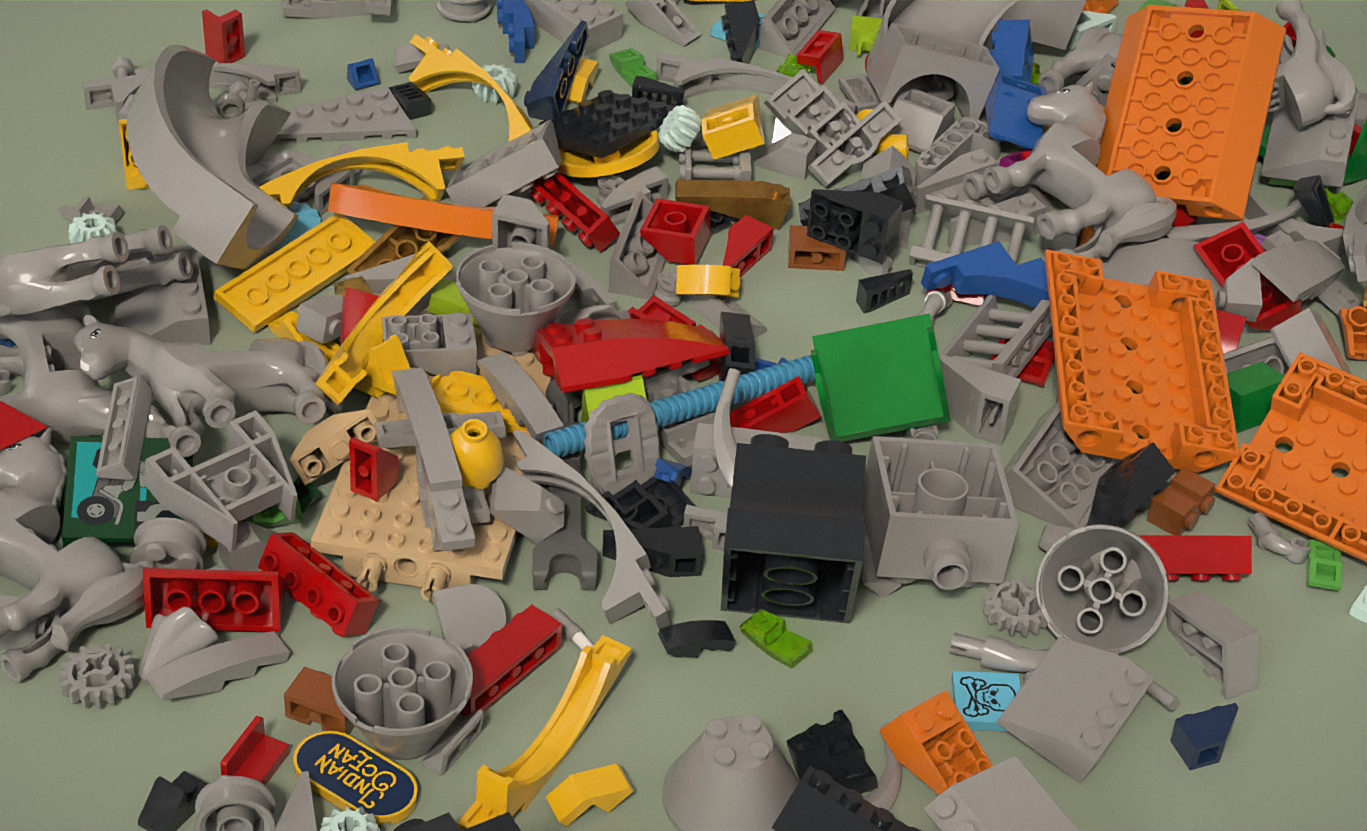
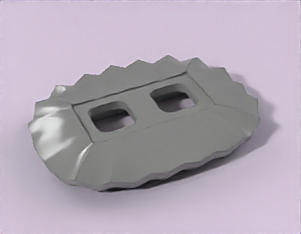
M284 150L281 153H273L268 158H263L246 170L250 180L257 187H260L289 171L297 170L318 160L298 150ZM317 181L305 188L295 201L299 202L301 199H307L311 193H315Z
M627 393L625 395H617L612 399L602 400L599 407L590 412L589 421L584 425L586 432L584 439L586 451L584 457L587 461V471L591 476V484L600 494L609 491L612 495H615L635 480L641 485L654 476L657 468L655 464L657 459L660 458L658 427L655 413L650 403L643 396ZM626 421L627 436L613 440L612 426L615 423ZM630 450L631 464L617 470L616 454Z

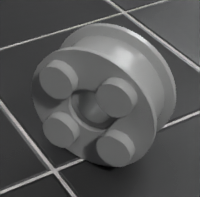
M437 0V9L442 17L468 23L478 22L492 8L491 0Z
M164 517L145 521L136 529L134 534L135 547L131 552L130 563L139 564L145 568L203 570V559L201 556L206 550L207 541L203 532L193 524L176 518Z
M222 775L206 785L196 798L195 812L197 816L194 823V831H274L275 829L273 817L275 813L274 796L268 787L255 779Z

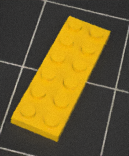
M336 213L215 290L213 299L255 333L345 274L346 269L376 241L346 216Z

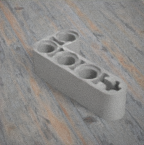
M972 117L959 118L917 157L915 186L920 185L960 155L983 148L995 160H998L1002 142L989 135L987 123Z

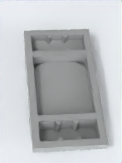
M868 73L839 78L838 83L849 100L856 103L857 112L865 109H875L883 102L880 101ZM923 75L903 85L894 95L891 103L888 104L893 109L897 98L908 87L943 100L953 97L954 90L943 75Z

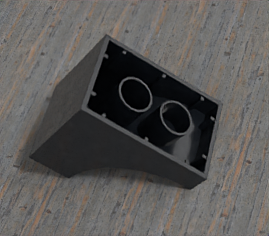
M772 434L755 435L751 438L750 444L737 443L731 501L726 523L720 611L850 624L864 556L866 522L862 521L866 467L865 455L852 454V446L834 440L817 442L814 450L789 448V441L787 439Z

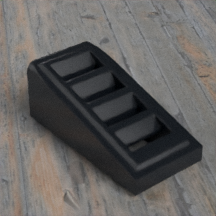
M636 75L632 85V97L647 98L648 101L665 102L666 105L675 107L684 105L685 90ZM652 93L657 94V98L653 97ZM662 95H667L666 101L662 100ZM672 96L677 97L676 104L672 103Z
M412 82L388 87L410 120L432 114L430 97Z
M1321 176L1300 178L1293 189L1294 193L1314 224L1328 228L1330 223H1335Z
M908 269L859 279L856 302L862 312L874 311L909 295L913 276L912 270Z

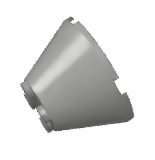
M512 242V247L495 249V244L477 249L467 255L457 267L456 285L483 332L486 344L501 350L510 351L514 356H524L534 346L537 329L546 328L547 325L554 323L575 290L576 275L571 270V263L559 253L535 244Z
M1097 524L1075 529L1053 544L1044 556L1038 570L1036 597L1038 606H1040L1042 614L1047 621V626L1058 638L1060 636L1118 655L1140 646L1157 630L1168 607L1169 582L1160 557L1144 539L1118 526Z
M415 626L388 627L360 637L350 644V650L342 659L338 658L332 673V692L339 709L381 755L391 761L427 755L464 708L471 695L473 686L472 667L461 647L450 638H447L445 641L431 635L430 629Z
M728 716L709 721L706 729L671 765L664 780L663 804L668 818L678 831H775L772 829V826L798 785L799 780L774 739L761 724V720L757 716Z

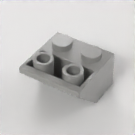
M908 87L897 98L893 106V110L903 120L889 133L907 134L909 149L921 154L953 124L956 104Z

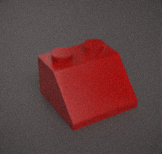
M656 198L640 229V235L667 261L683 265H696L711 234L710 206Z

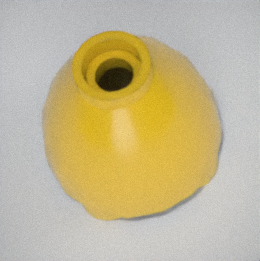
M470 419L464 422L462 426L456 428L449 436L461 473L462 485L471 486L476 489H485L502 472L504 454L500 440L483 421Z

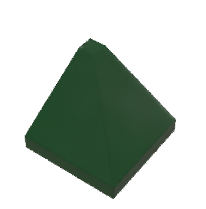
M298 477L293 484L303 514L320 496L321 492L311 482L305 486L300 477Z

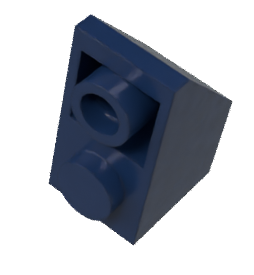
M1236 703L1215 706L1210 710L1195 714H1185L1176 719L1170 741L1189 770L1220 762L1239 707Z

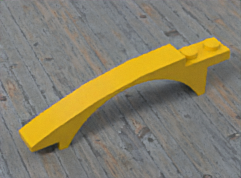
M415 34L410 43L425 55L408 78L415 86L427 93L443 85L458 82H474L486 85L499 93L506 106L509 119L508 142L534 128L519 105L496 80L457 48L453 53L446 48L441 51L438 49L440 45L427 36L424 40Z
M407 142L371 147L313 162L275 178L259 188L290 209L297 196L318 179L339 171L364 169L384 172L398 177L416 187L431 201L438 202L445 191L441 171L459 170L465 155L463 147L453 148L451 146H445L437 150L421 148L409 152Z
M428 241L424 244L397 278L384 289L339 347L315 384L337 405L343 401L355 384L367 374L365 368L369 359V349L381 344L384 340L382 317L393 315L405 316L452 269L453 265L432 243Z
M289 311L267 324L269 330L279 338L287 337L296 342H313L326 354L328 362H330L340 347L334 340L322 344L297 331L298 313ZM393 334L386 341L369 349V359L365 368L367 374L355 384L354 388L376 398L386 392L397 396L392 379V371L412 369L409 366L399 336Z
M602 635L593 647L586 645L583 648L571 680L557 708L531 746L517 760L502 769L492 770L488 766L482 765L477 771L476 801L457 822L461 830L507 812L513 817L518 809L523 812L526 810L589 724L632 652L631 647Z

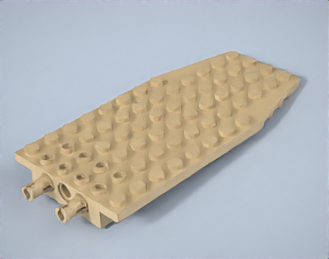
M474 327L477 360L505 352L520 365L546 397V389L551 379L549 375L542 374L543 363H540L535 357L533 348L528 350V353L524 356H514L510 351L487 345L483 332L479 328ZM477 365L476 375L484 377L480 368ZM425 371V373L428 374L429 379H432L434 376H436ZM386 392L378 398L371 396L366 409L372 411L378 422L408 419L406 413L398 412L396 395ZM527 430V431H523V433H525V434H527L528 436L531 437V435H530V433H529L528 430ZM505 432L506 437L498 438L504 454L503 466L521 475L523 472L520 471L516 462L525 458L520 450L512 432ZM543 439L538 440V442H540L542 445H544V444H543ZM378 440L371 445L379 448ZM404 446L396 450L382 448L398 456V482L378 501L350 491V458L344 461L311 539V547L320 553L343 556V571L350 577H356V582L365 589L367 584L370 583L369 592H373L377 588L378 581L422 587L420 594L423 599L429 601L433 591L474 584L476 576L503 579L518 531L490 514V522L472 524L475 547L448 551L433 550L431 528H425L419 499L416 446ZM491 481L490 485L484 489V495L489 510L491 505L493 481Z

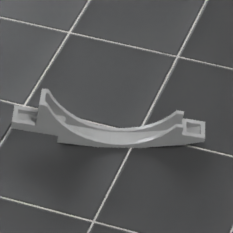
M659 52L656 58L657 80L673 82L674 87L685 90L684 100L699 94L719 90H748L773 95L793 78L759 66L711 56L710 61ZM832 93L840 104L844 101L855 114L856 103ZM673 96V101L677 102V97Z
M217 63L213 65L209 79V88L229 89L231 84L239 80L245 81L247 85L251 79L258 80L260 85L259 89H257V97L270 103H277L276 96L301 93L299 68ZM152 67L134 69L135 75L82 82L86 110L113 106L116 120L119 124L121 108L130 94H136Z
M1367 183L1356 196L1347 214L1343 232L1351 273L1356 272L1358 282L1367 281V227L1365 226L1367 222Z
M1250 190L1245 212L1247 220L1277 212L1262 202ZM1292 218L1258 231L1261 235L1268 237L1282 230L1291 236L1294 242L1302 240L1317 241L1339 260H1341L1339 256L1342 255L1345 246L1343 229L1311 225Z
M423 367L392 371V379L397 394L398 412L406 413L411 423L420 455L429 508L433 550L448 551L475 547V536L462 491L461 473L440 406Z
M519 429L513 432L517 444L525 458L516 462L520 471L523 472L521 473L523 477L536 484L553 485L580 495L592 503L610 523L616 540V565L609 589L600 603L608 622L612 624L638 608L645 606L659 630L671 625L667 614L671 611L668 601L662 593L657 596L652 588L656 583L648 570L651 568L647 553L619 514L581 474L544 445Z

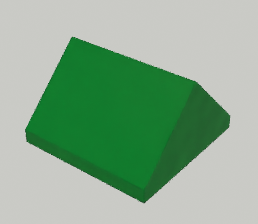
M1264 362L1227 373L1236 433L1263 423L1271 410L1272 396L1284 378V375Z

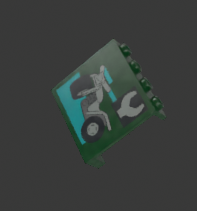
M70 436L62 534L63 548L83 537H94L102 542H134L136 529L145 521L164 517L184 520L163 507L144 485L145 460L171 448L168 438H144L137 478L134 480L98 478L96 475L103 437ZM193 454L189 457H183L192 468Z

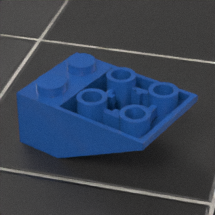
M998 72L985 103L989 135L1001 142L1009 141L1015 143L1022 149H1033L1036 140L1042 135L1043 126L1030 122L1027 116V107L1032 98L1046 95L1045 87Z

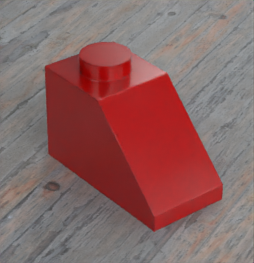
M356 438L349 440L350 491L378 501L398 482V456Z

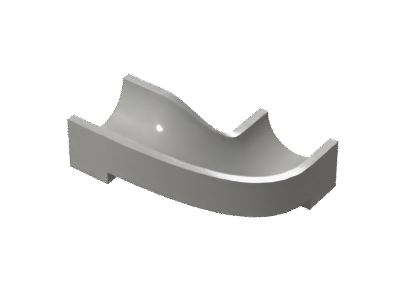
M891 0L886 8L867 58L869 79L880 101L885 100L887 103H891L897 91L912 79L929 74L950 77L956 81L953 97L963 116L979 120L1000 69L990 54V49L994 48L992 45V32L997 31L998 20H1029L1032 42L1065 50L1086 0Z
M177 44L168 46L161 52L130 102L127 113V135L132 157L150 189L165 205L180 216L171 230L172 233L216 264L248 270L279 249L299 215L257 187L250 180L246 170V165L252 166L254 163L262 160L291 112L276 104L257 99L243 114L231 119H224L215 109L209 93L210 74L216 60L186 46Z

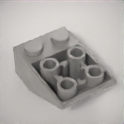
M457 312L440 315H393L382 317L384 341L393 334L399 336L410 366L415 368L423 367L424 371L434 375L442 374V377L448 376L449 372L452 371L476 374L477 347L472 313L463 314Z
M939 353L950 418L973 437L1002 446L1014 423L1021 379Z

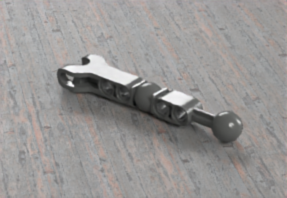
M554 377L547 386L546 397L549 403L553 405V408L556 409V414L564 427H570L574 424L578 425L580 422H574V409L581 404L582 390L562 393L556 385ZM577 451L574 454L559 457L583 476L580 468L581 452ZM546 485L550 493L558 496L565 502L564 526L538 543L533 549V589H548L550 578L558 573L565 572L573 574L579 579L582 590H596L597 550L581 536V496L564 488Z

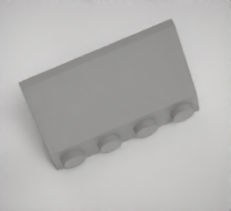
M1357 94L1356 104L1350 113L1327 114L1323 119L1303 127H1299L1286 105L1275 111L1261 176L1298 181L1300 178L1320 175L1323 185L1343 187L1360 94Z
M551 119L456 170L446 188L453 203L456 205L485 207L494 202L497 205L503 194L509 195V193L517 189L519 192L525 191L533 186V181L542 176L543 179H547L556 174L562 160Z
M178 245L172 248L171 253L159 256L153 254L156 263L168 260L175 253L186 252L193 264L191 279L183 281L174 279L166 285H148L129 292L113 295L117 326L137 330L167 342L199 341L202 345H211L208 313L197 250L192 246Z
M1058 401L1040 417L1004 468V473L1014 507L1054 525L1078 529L1084 527L1089 520L1099 477L1121 459L1082 453L1063 429L1060 401Z
M1059 636L996 723L1081 784L1155 677L1127 657Z
M1016 755L950 786L923 808L941 831H1079Z

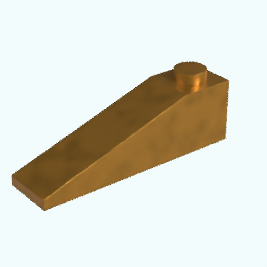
M677 179L675 183L676 201L710 206L711 211L739 219L747 215L779 230L791 206L790 188L777 183L773 184L766 181Z
M425 195L421 198V200L431 201ZM394 224L348 267L346 272L349 275L416 254L428 241L441 253H444L463 235Z

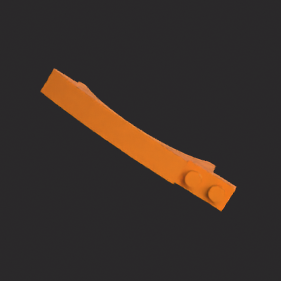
M331 183L328 212L400 226L492 239V213L496 208L433 202L393 194L368 185L359 184V186L338 183ZM543 214L549 222V245H555L558 216Z

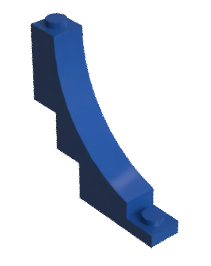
M1000 241L926 264L921 281L926 291L944 288L948 284H952L958 294L995 295L1019 301L1036 308L1041 300H1049L1046 266L1042 258L1016 265Z

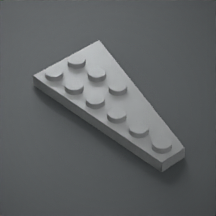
M388 86L286 109L291 114L272 144L279 143L282 139L290 138L297 139V143L307 142V138L322 137V142L365 140L367 136L380 135L382 139H392V135L407 134V138L417 137L416 128Z

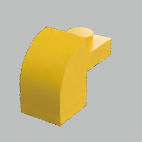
M677 265L676 294L739 297L740 269L722 265Z

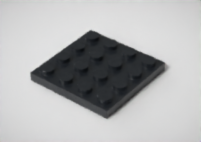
M604 90L599 92L597 97L581 101L577 107L560 112L559 116L551 121L554 125L559 148L603 158L658 129L662 125L663 119L667 117L668 112L672 111L675 106L666 105L665 102L648 101L647 98L631 97L629 94L613 93L612 90Z

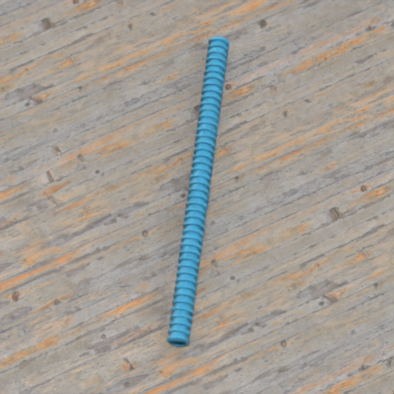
M811 354L787 361L786 363L783 362L766 367L763 370L759 369L755 372L740 375L731 405L758 398L797 376L801 378L804 384L814 381L815 371ZM725 380L649 402L656 416L657 427L670 425L683 419L686 420L699 416V414L703 415L716 410ZM626 421L615 423L612 426L613 440L627 436ZM581 422L578 425L574 424L570 427H564L562 430L557 429L553 432L545 433L543 439L544 446L558 457L574 454L577 451H584L586 449L584 445L586 437L584 425L587 422Z

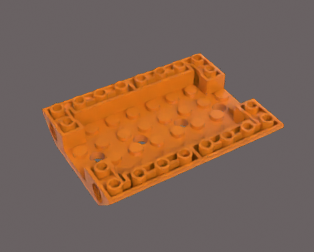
M1148 5L1127 17L1105 105L1107 123L1099 143L1101 153L1095 167L1106 176L1125 169L1136 171L1153 187L1156 196L1170 198L1176 204L1186 205L1190 216L1244 221L1286 28L1257 12ZM1196 30L1204 32L1199 38L1190 37L1191 33ZM1189 76L1193 78L1192 82L1187 85L1179 84L1183 77ZM1178 123L1182 125L1181 129L1176 132L1168 131V127L1172 124ZM1162 171L1171 173L1165 180H1158L1156 178L1158 173Z
M1046 249L1044 257L1062 425L1082 453L1123 459L1154 442L1174 469L1182 470L1185 467L1196 473L1238 458L1240 451L1211 280L1156 270L1148 286L1104 278L1102 260ZM1136 433L1143 436L1144 439L1139 438Z
M1299 352L1272 396L1271 410L1250 444H1242L1239 449L1240 456L1232 460L1216 486L1215 492L1367 562V381ZM1287 443L1293 449L1289 452H1281L1276 448V445ZM1342 468L1348 472V475L1339 478L1332 474V470Z

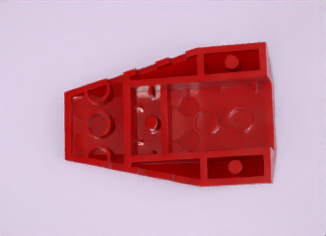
M584 318L577 320L575 324L569 325L552 323L547 325L546 328L537 329L533 346V354L540 363L553 361L555 383L562 393L632 381V374L642 372V376L646 377L656 374V368L669 367V369L673 370L682 367L681 361L688 359L693 363H699L730 354L729 348L712 330L683 323L651 319L593 321L592 319Z

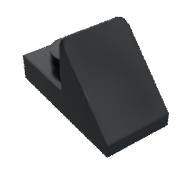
M183 771L172 783L159 776L155 780L139 816L138 825L147 831H177L195 813L196 798L199 792L208 784L186 771Z

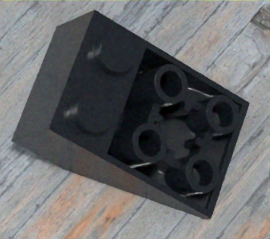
M813 189L811 191L807 236L883 264L897 247L903 201L878 192Z
M1154 442L1119 460L1099 477L1087 526L1097 524L1116 526L1118 524L1120 527H1123L1136 517L1133 513L1135 510L1140 511L1153 501L1150 497L1152 494L1156 495L1169 486L1167 480L1176 471Z

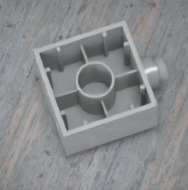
M872 437L865 469L863 515L876 577H887L891 581L903 584L912 583L917 579H930L939 588L945 590H953L961 586L972 587L980 582L1003 584L1019 522L997 444Z

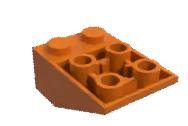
M947 690L901 714L879 730L896 759L939 795L950 786L993 766Z

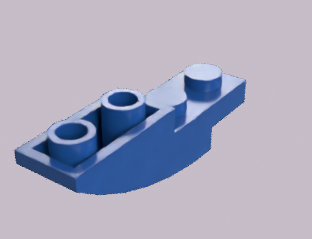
M497 0V22L502 24L503 34H508L509 53H514V63H525V49H534V22L531 12L524 0Z

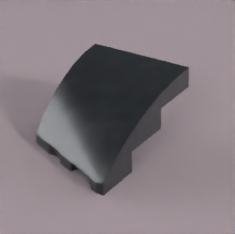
M653 477L641 485L635 480L615 495H612L609 491L601 495L630 529L681 527L684 524L686 505L696 506L679 486ZM592 503L585 506L588 513L606 519Z
M843 710L834 712L833 720L827 724L820 725L815 723L806 731L786 740L799 781L808 767L811 766L816 770L828 773L835 782L843 787L853 789L859 793L878 788L876 775L865 761L863 747L853 735L851 722Z

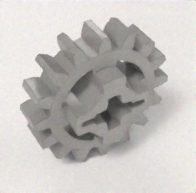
M1010 575L1009 581L1006 582L1004 580L1003 584H989L988 592H985L982 604L984 605L983 615H989V624L998 623V631L1006 628L1009 629L1010 636H1013L1016 631H1020L1023 637H1027L1029 630L1037 635L1039 634L1040 627H1048L1047 621L1037 603L1036 581L1031 584L1027 583V577L1025 576L1021 578V581H1016L1015 577Z
M93 643L90 650L80 646V653L78 655L69 653V662H61V672L58 673L62 694L64 696L69 695L72 704L81 700L83 708H86L90 702L95 703L97 708H101L103 701L113 705L115 704V696L125 698V689L133 688L132 679L135 678V672L131 656L124 655L123 648L121 647L112 651L111 643H107L104 648H99L97 643Z

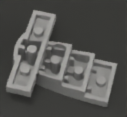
M283 0V15L301 18H337L367 14L390 15L394 0Z
M804 68L764 103L793 133L817 140L816 153L820 156L809 165L808 169L825 188L843 172L849 174L862 169L863 163L873 157L880 140L903 120L884 100L859 121L844 101L840 104L825 85L820 87Z
M1279 230L1264 239L1261 246L1266 252L1256 256L1252 262V265L1293 302L1298 299L1304 301L1307 298L1312 300L1317 296L1337 315L1341 308H1347L1348 311V309L1363 304L1355 297L1351 290L1346 289L1337 281V278L1346 267L1317 241L1302 240L1294 242L1291 236Z
M688 359L681 361L682 367L673 370L669 369V367L656 368V374L646 377L642 376L647 401L661 400L662 398H668L669 396L682 392L685 393L697 388L681 376L694 373L699 369L709 366L710 360L693 363ZM642 372L632 374L631 377L642 375ZM707 412L706 414H699V416L686 420L683 419L670 425L659 426V443L679 464L691 466L698 423L714 424L716 412Z
M500 411L472 414L442 413L449 435L467 420L478 419L483 421L498 438L506 437L505 424ZM409 419L375 422L379 448L396 450L404 446H416V469L420 505L425 528H431L422 464ZM462 485L471 524L490 522V510L484 495V489Z

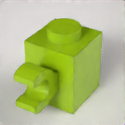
M853 15L849 50L856 51L857 55H861V52L869 53L882 18Z

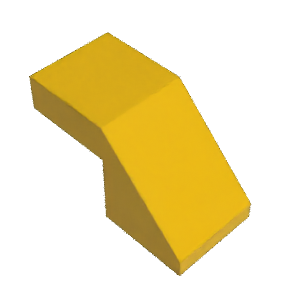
M581 58L567 99L568 103L578 104L584 101L587 87H593L599 65L598 61Z
M615 763L571 774L546 796V799L559 823L568 826L592 805L609 813L629 796L634 789L621 766Z

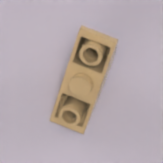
M370 409L334 414L306 431L289 458L305 486L350 458L349 440L351 438H356L368 444L377 441L375 422L378 421Z

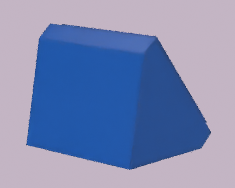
M373 58L347 65V80L355 90L380 83Z

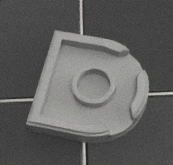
M466 584L433 591L432 593L442 637L445 641L447 638H450L455 643L472 642L473 649H477L489 639L493 632L499 631L505 626L506 611L501 599L494 591L483 585Z

